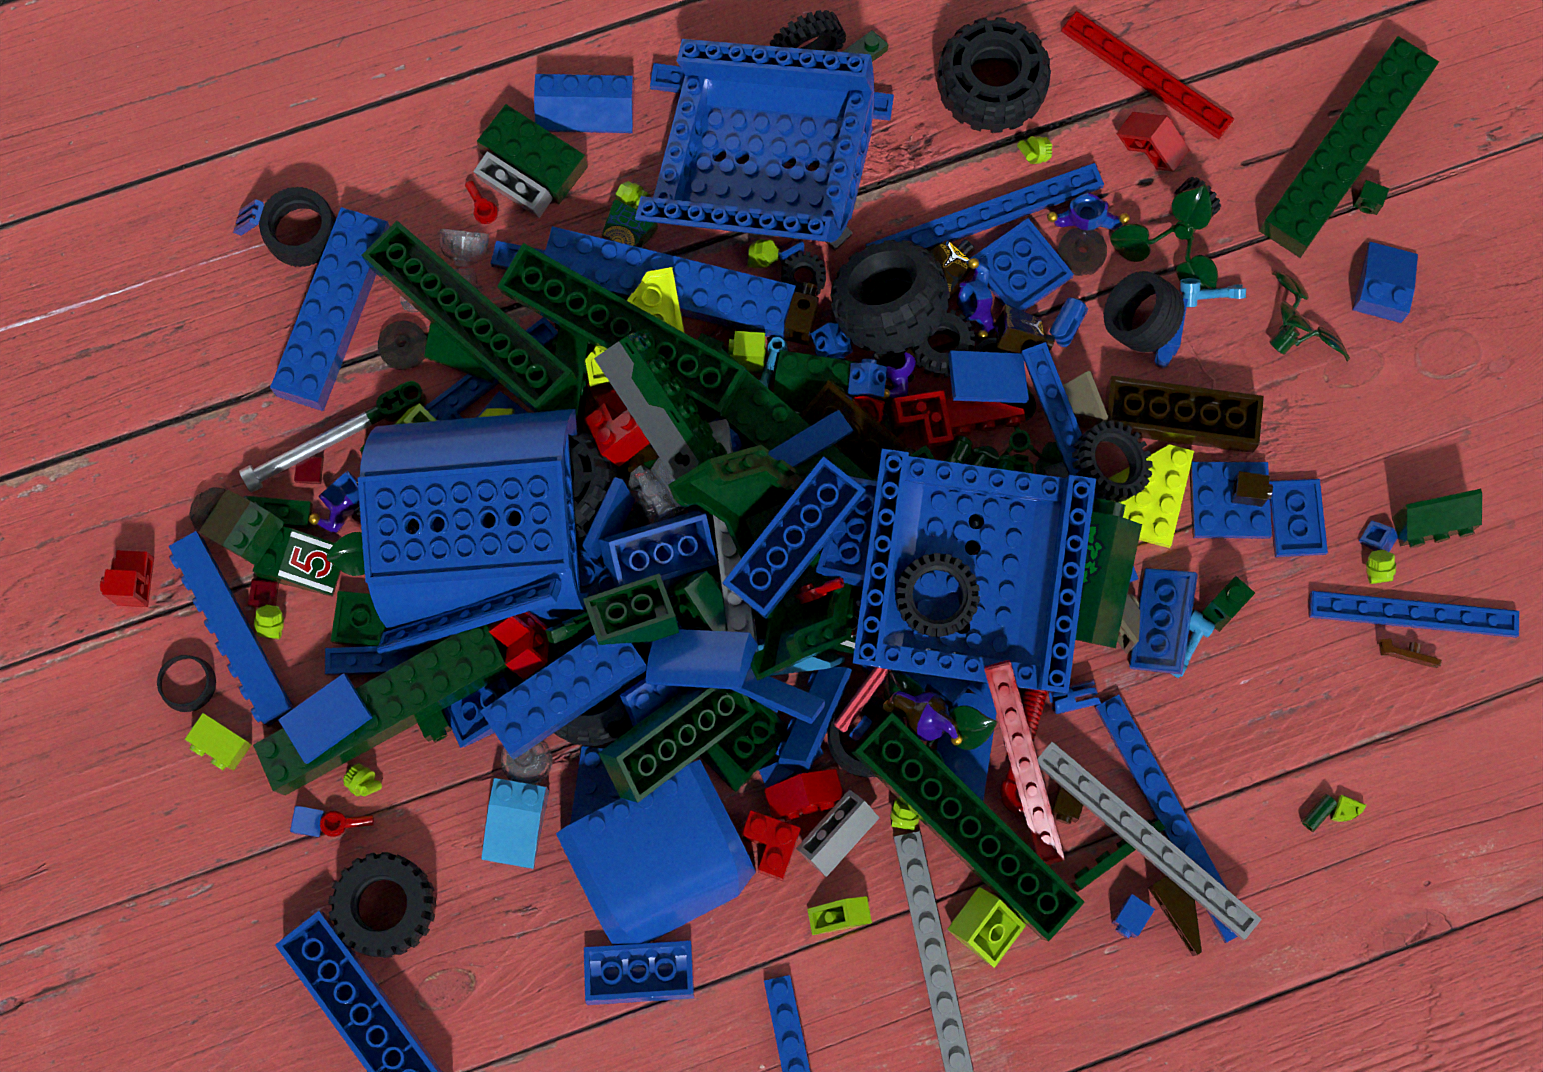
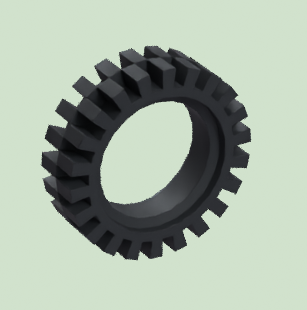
M818 10L814 15L812 12L807 13L806 18H803L802 15L797 17L798 21L795 23L790 21L787 23L789 27H782L780 29L781 33H776L773 36L774 39L770 41V46L797 48L808 40L818 37L813 42L799 49L838 52L837 49H841L844 46L843 43L846 42V33L834 12Z
M1104 421L1095 425L1078 438L1079 441L1074 445V448L1077 450L1072 452V458L1078 459L1072 463L1073 468H1080V471L1075 473V475L1096 478L1094 495L1098 493L1097 499H1106L1118 503L1126 501L1145 489L1144 487L1149 483L1148 478L1152 476V471L1148 469L1153 466L1152 461L1146 460V458L1151 456L1150 450L1144 452L1142 449L1147 446L1146 442L1138 443L1137 439L1141 435L1138 432L1131 435L1130 433L1133 428L1129 425L1123 428L1122 422L1114 424V421L1106 423ZM1099 442H1111L1124 452L1128 459L1130 471L1128 479L1124 483L1113 482L1100 471L1095 459V451Z
M934 553L916 559L901 573L896 584V607L901 614V618L911 629L918 631L922 635L942 637L954 634L970 623L973 615L977 612V605L980 602L978 594L980 588L976 583L977 578L975 574H972L971 568L968 565L963 564L959 558L951 557L952 555ZM933 570L944 571L953 576L959 583L962 593L961 604L958 610L947 619L932 620L926 618L917 610L914 604V585L921 575Z

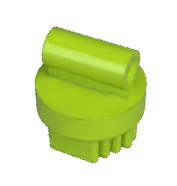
M1031 136L1027 141L1021 140L1017 144L1018 149L1030 164L1046 162L1052 156V143L1047 137Z
M629 181L621 184L615 194L616 200L635 209H638L641 196L650 197V194L645 192L642 186Z
M760 239L750 244L748 267L764 268L778 260L779 249L775 246L773 240Z
M1377 550L1370 553L1366 563L1369 584L1393 581V576L1396 574L1395 555L1385 550Z
M265 605L256 610L254 628L257 631V636L281 639L284 617L278 606Z
M360 763L352 766L343 778L344 786L355 796H367L382 788L381 782L374 780L375 772Z
M898 798L895 799L890 813L892 819L891 826L914 831L915 825L919 823L920 819Z

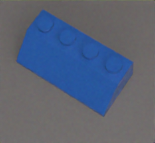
M535 74V123L549 132L633 133L635 94L633 76Z
M697 511L599 539L604 564L616 588L659 573L663 581L717 564L707 516L705 513Z
M834 666L832 668L820 669L818 673L812 672L807 686L811 687L809 693L824 699L825 707L812 724L792 717L786 731L790 733L787 742L781 741L776 755L780 756L778 765L798 774L809 773L828 731L831 719L847 688L852 669Z

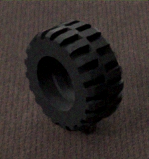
M389 852L366 854V858H357L352 861L350 868L345 867L340 872L342 875L340 880L334 881L332 886L335 889L334 894L329 896L328 904L332 905L329 917L330 920L334 921L335 926L333 929L336 934L342 937V941L347 946L352 947L357 952L383 958L404 954L407 952V949L410 947L415 948L420 943V938L426 936L430 930L428 929L430 922H434L435 914L433 909L436 906V898L433 896L434 888L432 883L427 879L426 873L415 863L398 854L394 855ZM378 880H391L399 884L407 896L406 912L401 921L391 929L382 931L371 929L362 921L359 914L361 896L372 883Z

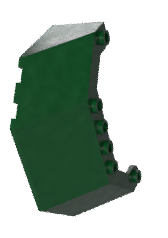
M762 445L708 459L668 484L673 498L678 504L684 507L697 504L725 523L741 559L804 481L802 477L796 474L794 467L782 459L777 461L768 454L769 450ZM823 548L768 616L769 620L764 647L762 650L755 652L750 664L757 681L851 639L852 630L849 628L850 619L855 615L857 600L854 598L855 588L858 586L844 583L843 588L827 592V595L804 604H800L799 600L795 599L794 596L799 593L797 588L812 583L814 587L824 585L826 581L832 580V578L816 572Z

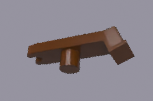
M1391 638L1380 639L1377 642V645L1379 644L1381 656H1391L1433 668L1441 666V659L1420 654L1422 645L1419 643L1410 642L1409 649L1405 650L1393 647Z

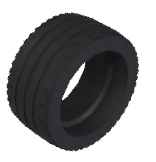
M292 187L278 191V193H275L265 202L259 221V229L267 248L278 260L290 266L306 267L320 261L336 218L327 201L318 193L308 188ZM297 209H311L319 213L322 219L321 228L317 235L309 242L298 246L285 245L279 242L276 237V229L281 219L289 212Z
M1148 271L1132 273L1117 283L1108 296L1103 312L1104 325L1113 338L1128 348L1143 353L1156 351L1171 341L1180 328L1185 312L1183 297L1171 283ZM1156 294V304L1152 314L1144 324L1132 330V319L1135 311L1145 299Z
M873 696L861 711L873 712L883 718L888 713H893L883 709L884 699ZM848 701L835 712L831 719L828 730L829 750L836 763L848 773L859 777H876L861 761L854 759L847 753L842 745V731L834 725L838 716L850 702ZM895 715L905 725L903 717Z

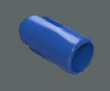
M1072 297L1066 299L1049 330L1050 334L1055 336L1057 344L1061 347H1067L1071 343L1088 312L1086 304L1079 299Z
M1094 679L1071 684L1069 686V693L1049 691L1050 703L1055 704L1052 707L1053 712L1061 714L1101 704L1098 697L1092 698L1098 694L1096 688H1090L1095 685Z

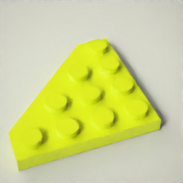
M669 267L646 272L641 283L627 301L684 333L673 268ZM595 347L585 360L590 386L610 383L594 359L604 352L598 347Z
M1169 444L1146 458L1147 461H1152L1153 466L1148 469L1152 471V476L1148 478V485L1138 494L1121 502L1126 505L1123 518L1142 524L1140 541L1167 548L1171 547L1193 459V450ZM1129 467L1108 479L1116 483H1124L1129 476Z

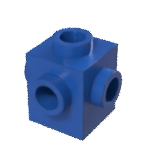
M827 323L811 333L817 356L845 360L844 357L853 352L850 338H846L836 323Z
M862 359L861 363H851L848 394L872 398L884 397L887 367L878 365L877 360Z

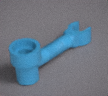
M1185 278L1180 280V292H1182L1183 298L1188 299L1187 307L1197 306V300L1207 298H1246V288H1243L1242 284H1235L1226 288L1200 290L1201 281L1199 279Z
M780 337L772 338L768 344L769 357L759 380L767 388L779 359L780 350L788 351L786 341ZM775 344L782 345L780 349L773 348Z
M1195 609L1192 610L1189 628L1192 635L1187 642L1182 675L1172 674L1177 678L1182 677L1185 673L1192 654L1203 636L1208 638L1215 628L1214 623L1203 618V614Z

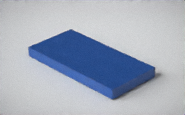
M1145 568L1139 604V642L1132 649L1129 665L1131 669L1182 675L1198 577L1196 572Z

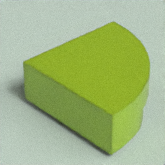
M1340 795L1337 801L1338 805L1334 809L1331 820L1336 822L1350 821L1364 811L1366 804Z

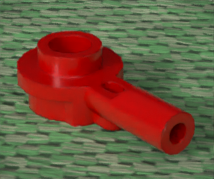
M468 181L465 187L474 201L475 208L473 214L476 221L481 224L494 222L498 216L496 205L482 197L474 181Z
M842 577L826 581L822 586L814 587L812 583L797 588L799 593L794 595L795 599H798L800 604L816 600L827 595V592L843 588L845 585Z
M338 811L327 812L320 821V828L328 837H338L344 833L346 828L374 826L373 815L345 818Z

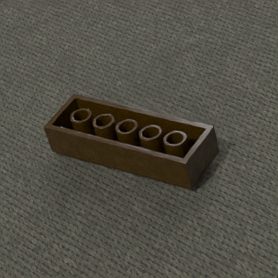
M1111 376L1107 384L1105 410L1108 415L1106 422L1114 421V424L1122 422L1123 428L1129 425L1133 428L1130 434L1133 435L1138 432L1141 435L1139 438L1253 453L1260 444L1264 396Z

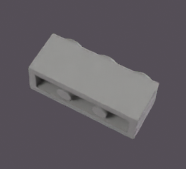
M488 151L473 171L482 182L538 218L541 217L553 199L547 189Z
M849 789L796 849L814 868L827 877L880 817L865 800Z

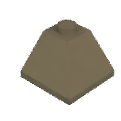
M1091 371L1085 372L1063 385L1079 426L1089 430L1101 422L1105 421L1106 423L1108 415Z
M1128 593L1117 641L1126 654L1131 652L1139 642L1140 627L1139 603L1132 594L1128 595Z

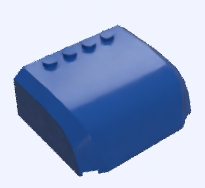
M701 760L689 763L640 802L636 803L620 798L556 833L612 945L650 943L738 897L756 873L750 857Z

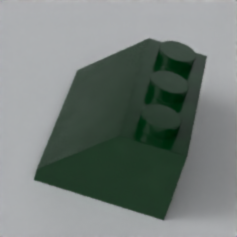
M432 322L430 323L424 354L426 359L493 383L495 378Z
M780 350L775 374L774 394L792 410L801 412L829 379L833 380L848 394L851 363L855 362Z
M1481 488L1406 504L1392 517L1400 547L1409 545L1410 548H1416L1425 545V541L1433 539L1435 543L1449 540L1452 535L1458 534L1462 538L1475 534L1474 530L1482 525L1483 493Z

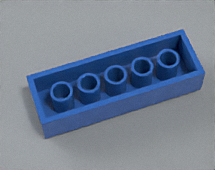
M823 456L722 582L723 585L766 619L865 496L866 489Z
M594 634L482 709L481 713L514 760L645 672L647 667L632 643L599 645Z

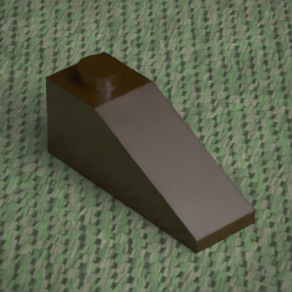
M1165 876L1149 886L1148 889L1191 955L1196 956L1202 953L1195 899L1168 876Z

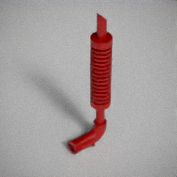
M1025 689L1023 693L1024 696L1021 702L1032 741L1035 740V731L1038 730L1036 726H1039L1038 721L1041 719V711H1043L1048 691ZM1010 763L1006 779L1001 784L1000 796L1004 806L1016 814L1015 817H1025L1020 796L1016 795L1017 785L1015 784L1016 781Z

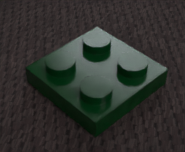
M338 591L331 642L367 647L378 646L383 632H386L387 628L375 610L371 595L367 593Z

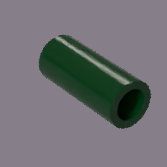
M1325 794L1301 823L1311 832H1315L1338 805L1331 796Z

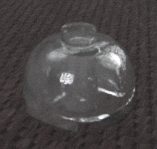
M440 229V248L446 258L455 260V266L469 267V262L479 261L487 252L489 234Z
M545 740L514 760L508 754L505 747L501 751L500 763L502 771L510 781L532 785L539 784L547 778L553 765L552 751Z

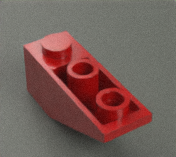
M953 397L945 399L952 434H956V436H965L970 434L971 431L979 429L983 432L996 429V426L1000 425L1014 427L1015 425H1020L1022 421H1026L1024 409L999 402L953 401Z

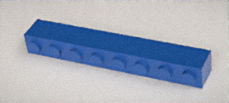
M195 531L169 546L172 552L169 556L176 569L180 568L184 576L181 577V580L188 591L192 589L195 595L192 601L199 612H204L207 618L204 620V624L211 634L215 633L219 641L215 644L222 656L227 655L230 661L227 664L230 673L234 678L238 677L242 684L239 686L240 692L245 700L250 699L254 708L251 709L254 718L258 723L262 721L265 725L270 726L294 709V706L204 538Z

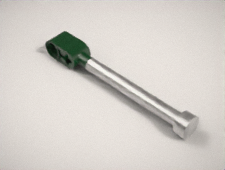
M407 381L380 395L375 407L256 468L249 465L239 470V473L245 485L252 493L263 487L262 481L383 419L389 422L399 420L413 406L419 403L424 406L426 396L417 382ZM418 392V396L415 399H407L409 393ZM400 398L402 399V401H403V403H404V404H402V405L400 404V402H399V400H398V399H400ZM391 404L393 409L388 410L387 406Z

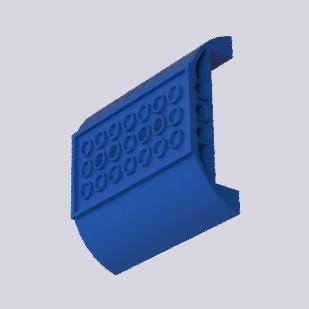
M682 39L676 61L685 74L654 196H641L635 220L822 242L836 241L845 230L849 219L852 218L873 130L874 74L871 55ZM726 153L724 160L720 162L715 161L718 154ZM741 156H749V160L746 163L738 164ZM787 161H796L794 167L790 169L784 168ZM811 163H820L818 169L808 171V166Z
M575 409L376 426L370 432L363 449L360 476L358 477L365 582L368 583L375 610L386 628L389 630L399 628L554 578H558L562 584L557 602L529 612L542 622L566 620L587 611L583 599L589 597V592L580 593L568 438V436L577 435ZM513 511H518L521 515V522L517 526L512 525L509 521V516ZM489 512L496 519L494 526L491 528L484 524V516ZM438 516L445 523L443 530L440 532L436 531L433 527V521ZM413 518L419 523V530L415 534L411 533L408 529V523Z
M882 449L853 663L902 672L988 683L984 666L1010 660L1018 688L1069 693L1096 478L1069 475L1066 478L911 457L908 456L909 452ZM977 514L982 517L983 525L980 529L970 527L968 520L971 515ZM970 540H974L979 544L980 550L976 555H969L965 550V545ZM940 553L959 558L963 564L971 568L970 571L972 574H975L977 578L976 583L980 588V591H978L980 602L977 605L976 614L973 615L969 623V630L965 634L955 632L947 636L930 637L911 629L903 621L896 607V584L901 573L910 563L924 555ZM938 570L929 571L921 575L916 581L913 588V601L917 610L926 618L944 620L958 610L960 606L958 597L961 594V588L957 580L949 573Z

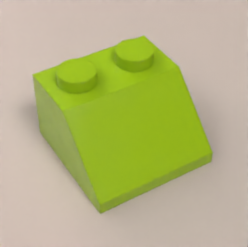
M978 887L947 930L972 952L995 968L1026 925L998 897Z

